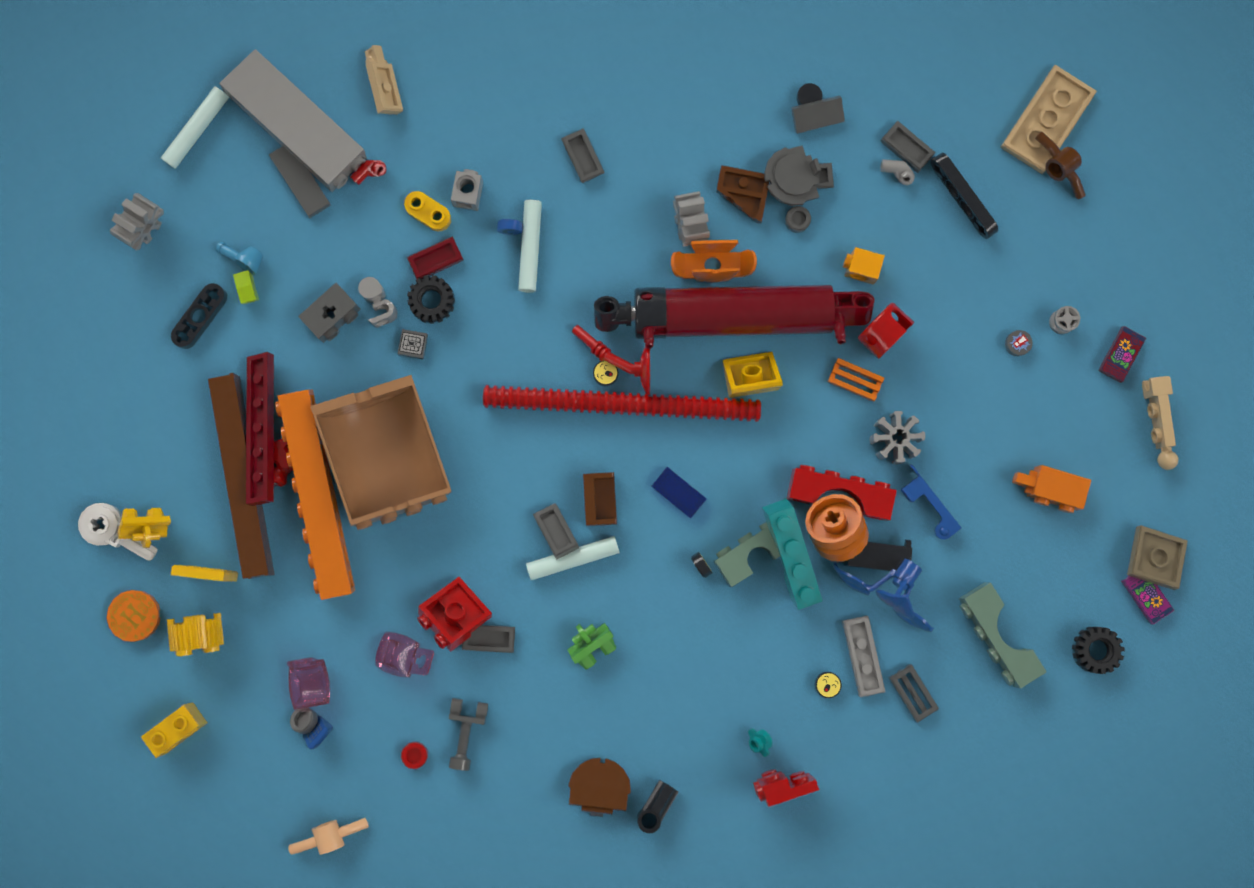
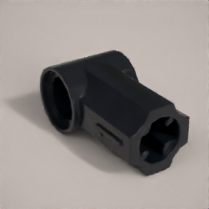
M660 779L637 815L638 826L645 833H654L660 828L661 821L679 792ZM647 813H652L656 816V822L651 827H646L642 824V817Z

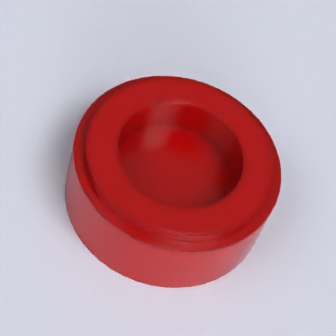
M420 742L407 744L401 753L403 764L410 769L422 767L428 759L426 746Z

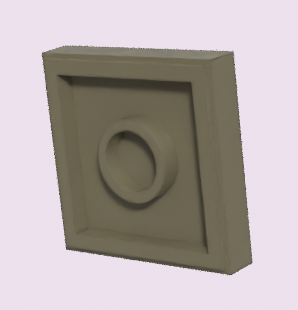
M1142 525L1137 526L1127 575L1172 590L1179 589L1188 540Z

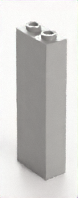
M256 49L219 83L229 98L281 146L289 151L331 192L336 188L340 189L348 181V176L353 171H357L358 167L366 161L367 156L364 149Z

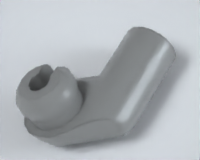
M882 159L881 172L893 173L903 185L907 186L913 183L915 175L906 162Z

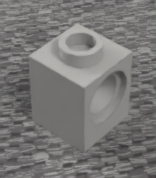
M464 169L463 172L456 171L451 196L453 207L478 211L484 183L482 176L478 175V172L470 169ZM466 184L474 186L473 191L470 193H463L461 190Z

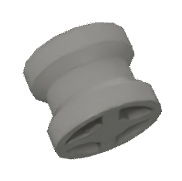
M1064 306L1051 315L1049 324L1054 332L1066 334L1078 327L1081 317L1079 312L1072 306Z

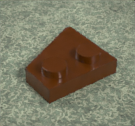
M721 165L716 192L756 223L761 224L768 192L767 185H769V181L765 182L764 173Z

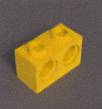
M191 702L181 706L142 735L141 738L154 757L158 758L166 755L208 722L195 704Z

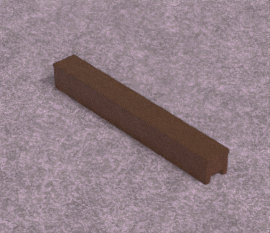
M229 373V375L210 378L208 383L242 578L252 579L262 576H273L275 573L263 505L250 506L246 504V409L240 376L235 373Z

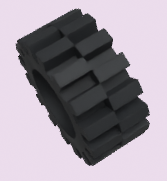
M426 275L422 280L418 278L416 280L417 283L410 286L411 291H408L407 294L410 310L422 322H429L430 324H435L436 321L442 322V319L448 318L450 311L453 312L455 298L451 287L444 279H439L434 275L432 277ZM431 290L438 292L441 296L440 304L433 309L424 307L422 304L423 295Z
M1104 627L1086 628L1087 630H1081L1079 632L1080 636H1075L1074 638L1076 644H1072V649H1075V653H1072L1073 658H1077L1078 661L1076 663L1078 666H1082L1083 670L1091 673L1106 674V672H1113L1114 667L1118 668L1121 665L1118 662L1124 659L1121 651H1125V648L1120 645L1123 641L1121 638L1116 637L1118 635L1116 632ZM1096 640H1101L1107 647V654L1101 660L1093 659L1089 653L1091 643Z

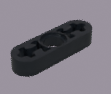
M215 283L206 285L173 328L171 340L176 346L183 349L193 347L227 301V293L220 285ZM211 291L217 292V295L220 296L218 300H211V296H209ZM204 301L206 304L211 306V311L201 303ZM199 309L204 310L206 314L204 321L195 323L193 320L194 312ZM187 322L196 327L197 330L195 331L193 329H190V327L186 325ZM181 332L187 333L189 340L181 341L182 338L179 336V334Z

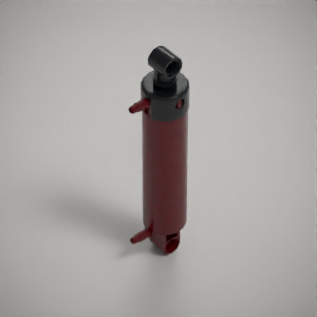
M831 285L707 288L647 287L634 290V306H631V301L619 303L616 298L611 296L598 298L594 302V324L602 332H611L616 330L619 325L626 324V326H631V321H635V337L637 339H644L645 347L648 349L653 347L654 339L666 337L830 334L833 330L835 331L837 343L842 345L846 342L845 326H863L871 321L875 299L870 293L863 291L834 292Z

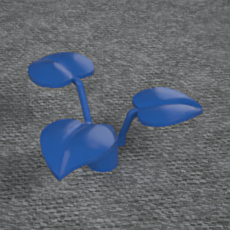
M904 559L897 571L892 569L889 574L874 585L865 584L859 578L839 569L836 562L833 564V568L845 584L865 595H869L870 592L893 577L892 583L898 587L896 593L891 594L886 591L877 590V596L885 604L891 606L896 614L908 624L927 632L934 630V627H931L924 618L913 612L909 600L910 592L914 587L913 583L922 572V569L914 562Z

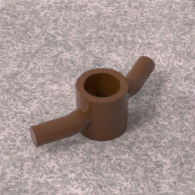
M1041 131L1035 140L1046 148L1052 156L1045 165L1048 175L1055 181H1063L1067 178L1076 199L1084 198L1086 196L1079 176L1075 172L1082 164L1080 154L1072 147H1064L1060 150L1057 144Z

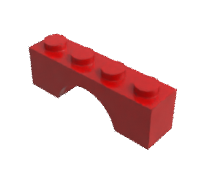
M800 465V468L792 470L787 500L812 505L824 492L840 490L848 493L855 499L864 517L882 521L891 520L897 490L890 489V484L875 481V485L865 483V478L850 476V479L840 478V473L825 470V474L815 472V467Z

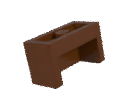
M614 472L583 474L586 526L617 525Z

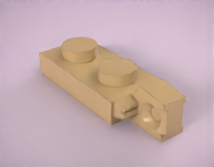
M372 45V47L365 51L366 69L377 113L398 115L403 111L392 64H388L384 59L381 46Z

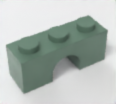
M767 522L759 526L761 531L754 536L749 532L738 539L739 545L732 550L727 546L716 553L718 558L714 560V563L729 587H733L753 574L747 561L748 554L752 549L756 547L765 549L773 560L780 557Z

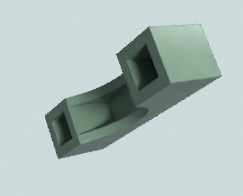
M984 582L958 598L962 603L960 605L962 613L967 619H972L976 626L973 628L975 634L981 641L985 640L990 648L987 650L990 658L994 663L1000 664L1003 669L1001 675L1009 686L1013 685V687L1021 689L1047 672L1032 649H1013L1000 637L997 620L1005 604L991 582Z

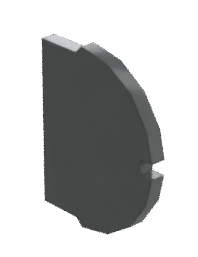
M803 145L790 149L785 147L775 152L768 160L764 171L765 182H770V185H767L770 194L779 202L790 206L803 205L804 202L819 198L816 185L820 184L818 173L821 171L818 159L812 160L811 155L806 156Z

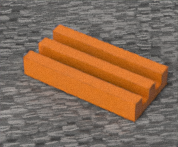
M837 358L827 382L874 402L885 378ZM839 366L876 381V384L840 370ZM837 374L848 380H851L855 383L872 389L873 391L872 393H868L855 386H852L848 383L836 379L835 376Z

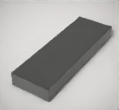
M282 146L269 154L309 218L331 206L309 170Z

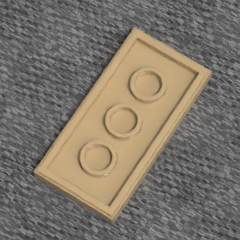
M1054 65L1000 148L1043 174L1046 170V162L1052 156L1046 148L1035 140L1036 136L1041 131L1044 132L1060 149L1097 91L1057 65Z

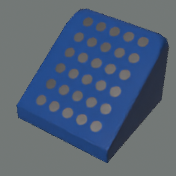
M317 716L318 721L314 730L308 734H303V738L311 750L317 748L333 730V726L321 716Z

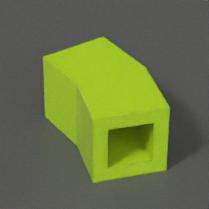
M249 270L233 274L240 303L245 305L259 301L254 278Z

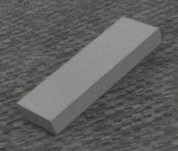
M869 616L843 620V628L859 697L884 693L885 687Z

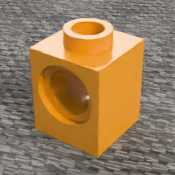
M855 247L852 253H847L843 264V268L847 269L845 277L874 285L879 278L885 255Z

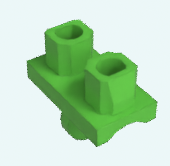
M605 623L597 629L593 624L585 629L578 624L575 627L579 633L571 638L574 645L567 649L574 663H579L584 669L588 670L597 662L592 655L593 651L600 647L605 655H609L616 650V645L612 639L614 636Z

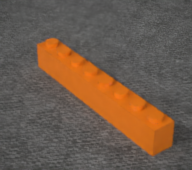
M313 389L278 395L275 407L277 415L282 417L284 427H281L282 439L288 443L289 452L286 453V459L289 468L293 467L295 478H292V487L294 492L299 495L300 503H297L298 515L304 519L305 523L302 533L304 542L306 544L309 543L311 553L308 554L309 566L315 570L314 590L316 594H320V599L324 600L352 594L355 591V585L328 457L310 407L316 404Z

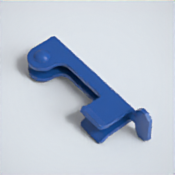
M910 464L909 467L917 477L901 488L902 493L909 502H914L924 495L941 517L940 522L935 526V535L944 540L950 538L962 527L928 486L916 468Z

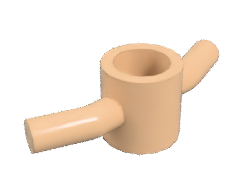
M366 818L342 827L338 826L337 820L323 823L312 828L314 837L290 844L288 847L289 853L293 855L315 847L318 848L320 855L329 853L345 845L343 837L368 828V822Z

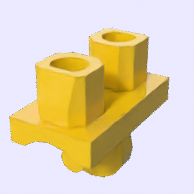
M161 508L147 510V514L144 517H138L137 510L124 509L118 529V539L141 541L143 548H150L151 540H160V537H167L168 526L171 523L170 516H164Z

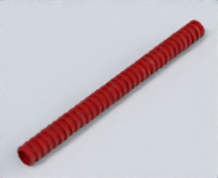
M486 385L483 390V405L485 408H488L490 405L493 408L500 406L501 409H504L505 406H508L509 409L516 407L518 410L524 407L525 410H528V408H532V410L540 408L541 411H544V408H547L548 411L556 409L557 412H560V409H564V412L580 410V413H584V410L588 411V413L596 411V414L604 411V414L612 412L613 415L616 412H620V415H623V413H628V415L636 413V416H639V413H642L644 416L651 414L652 417H655V414H659V417L675 415V418H679L680 415L683 418L691 416V419L699 416V419L707 417L710 420L711 417H715V420L731 418V421L737 418L739 421L746 419L747 422H750L751 419L758 422L761 417V402L759 399L753 402L752 399L744 401L743 398L736 401V398L720 400V397H716L715 400L712 397L704 399V396H700V399H696V396L688 398L687 395L684 398H680V395L664 397V394L657 397L656 394L648 396L646 393L644 396H640V393L632 395L630 392L629 395H624V392H621V395H619L617 392L609 394L608 391H605V394H601V391L593 393L592 390H589V393H585V390L569 392V389H565V392H562L561 389L553 391V388H550L549 391H545V388L537 390L535 387L533 390H529V387H526L524 390L521 387L514 389L513 386H510L509 389H506L505 386L498 388L497 385H494L493 388Z

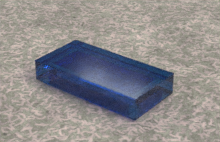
M668 467L651 486L690 519L707 499Z

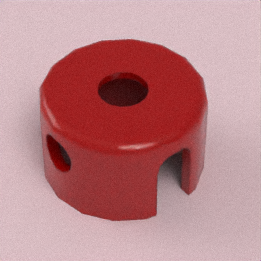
M892 302L858 336V340L879 359L915 322ZM892 312L897 315L898 321L892 317Z

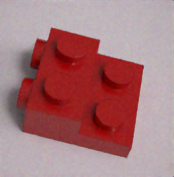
M457 577L418 606L419 617L417 619L425 630L430 628L436 634L434 640L440 648L444 649L447 647L451 652L469 639L475 629L492 617V613L460 577Z
M772 769L762 773V778L753 782L757 797L761 802L765 801L768 807L819 790L816 779L810 773L805 774L804 771L789 775L790 779L788 780L782 771L777 772L776 769Z

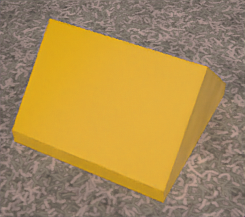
M772 351L723 359L729 398L777 391L783 386Z

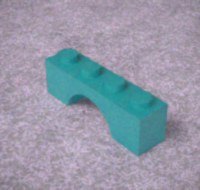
M787 499L762 507L769 531L783 564L784 579L792 602L798 610L822 602L821 593L794 507Z

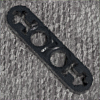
M943 152L931 159L930 162L933 170L979 234L985 239L996 234L999 231L997 223L951 159Z

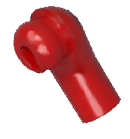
M366 160L350 178L357 185H360L366 177L383 176L387 171V167L380 160Z

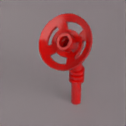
M579 325L573 328L572 333L591 349V353L595 354L600 361L605 360L629 374H634L635 377H640L644 391L647 395H650V349L644 347L640 362L632 364L611 353L610 348H607L602 341L594 339Z

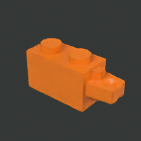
M1040 465L1034 467V471L1030 470L1029 475L1020 472L1014 473L1012 483L1025 487L1024 493H1027L1028 497L1034 498V503L1049 506L1050 503L1059 506L1058 510L1073 514L1074 510L1084 509L1091 479Z

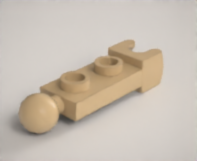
M1170 376L1149 378V380L1142 381L1144 399H1149L1147 411L1149 417L1152 418L1153 424L1151 438L1153 443L1156 444V449H1161L1157 459L1158 465L1164 470H1172L1177 466L1179 458L1172 451V447L1176 446L1168 396L1173 394Z

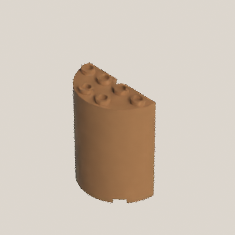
M412 375L370 387L359 393H351L310 406L351 526H356L357 530H362L372 526V523L381 521L382 525L397 520V515L406 513V516H411L421 512L422 506L430 503L436 505L447 501L446 496L452 491Z

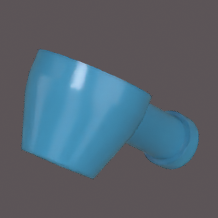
M221 241L215 249L218 254H223L235 261L239 267L245 271L249 270L252 275H255L260 268L263 255L252 246L239 253Z

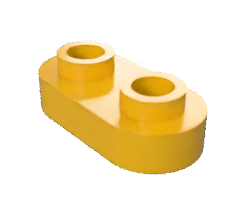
M420 191L411 192L406 196L404 206L411 217L437 232L444 231L450 226L451 215L445 206ZM415 200L421 201L418 207H414L412 204ZM440 213L442 218L438 221L434 220V215Z

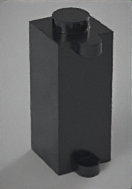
M905 539L904 546L867 542L861 553L852 559L845 560L844 566L882 571L894 569L897 571L904 559L910 561L912 559L913 547H911V540Z

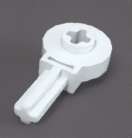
M95 503L88 506L81 513L78 520V530L82 538L88 543L96 546L110 544L115 548L122 545L147 561H151L155 557L158 549L153 545H150V548H143L141 541L118 539V529L122 513L115 506L107 503ZM98 520H103L104 529H99Z

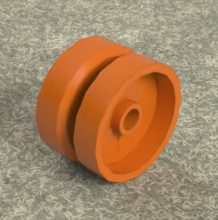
M832 494L820 498L808 510L805 519L807 532L821 557L830 561L842 562L857 556L867 545L869 531L860 506L854 499L846 495Z

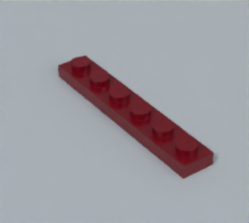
M269 352L247 357L246 504L250 506L274 502V355Z

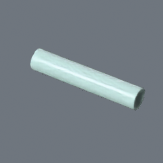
M214 86L161 156V159L176 169L229 99V96Z
M538 200L524 201L518 291L526 293L536 292L542 202Z
M615 536L580 546L579 549L557 560L554 555L526 563L532 581L620 552Z

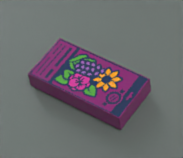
M1131 576L1121 581L1150 624L1154 625L1174 611L1158 585Z

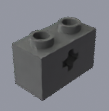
M335 283L298 317L324 343L326 340L331 341L340 332L338 329L345 323L350 324L359 315L357 312L361 309ZM329 311L335 314L333 319L327 314Z

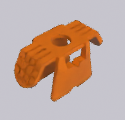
M738 240L691 241V246L695 253L684 254L679 251L674 252L671 256V268L674 275L681 279H695L697 282L705 281L710 283L730 281L732 278L751 275L756 269L757 256L753 250L730 252L738 245ZM709 258L717 259L721 265L720 269H705L706 260Z

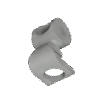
M366 277L361 280L358 287L361 296L366 301L374 303L372 306L375 311L379 309L387 310V313L368 321L376 328L393 322L397 318V309L392 302L384 299L386 294L379 281L373 277Z

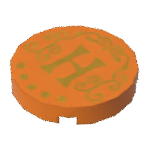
M130 590L122 592L113 599L108 607V626L113 634L123 641L136 642L147 639L156 631L160 624L159 604L152 595L145 591Z

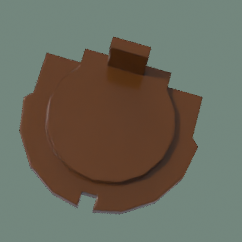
M593 758L581 763L572 773L568 785L570 788L569 805L582 806L581 811L590 812V816L603 817V814L613 815V810L626 811L627 799L631 793L630 780L625 770L615 761L605 759V763H600V758Z

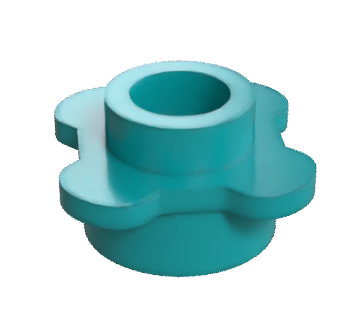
M751 728L748 731L750 749L753 752L761 753L763 757H767L769 755L768 749L773 744L771 736L763 729L756 732L755 729Z

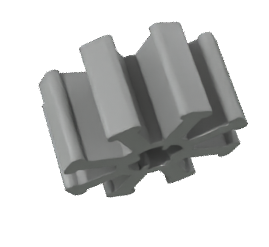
M700 191L674 196L675 224H678L679 240H682L683 247L691 245V241H706L710 238V232L706 224L709 222L708 214L704 212L705 201L700 196Z
M135 193L132 201L125 199L121 205L124 212L122 214H114L112 221L116 225L110 229V234L131 248L140 250L142 242L149 244L152 240L150 232L153 229H160L162 223L158 219L164 215V210L141 194Z
M895 411L889 415L891 425L885 420V417L877 420L874 427H878L885 435H878L877 433L871 435L870 444L885 442L886 446L877 452L876 456L883 460L888 457L887 454L893 449L894 461H892V464H901L906 461L903 456V450L909 455L910 459L918 456L921 449H917L909 442L917 441L919 443L926 438L924 431L913 434L909 432L913 425L919 423L918 418L911 416L907 419V423L902 426L901 415L903 412ZM897 432L899 433L898 436H902V441L898 442V444L896 443L897 440L893 441L892 436Z

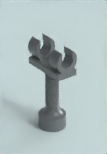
M452 698L449 719L461 721L462 727L460 730L461 735H459L458 751L455 756L450 757L449 768L469 771L471 760L467 758L466 751L469 743L468 738H470L469 733L471 732L470 725L472 723L482 725L486 723L488 703L479 702L476 717L460 715L463 699Z

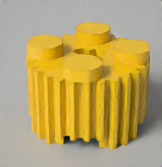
M213 613L214 618L206 619L203 614L183 617V622L175 623L174 618L167 619L170 651H175L176 656L192 655L193 649L202 648L204 653L220 651L219 645L224 644L221 613Z

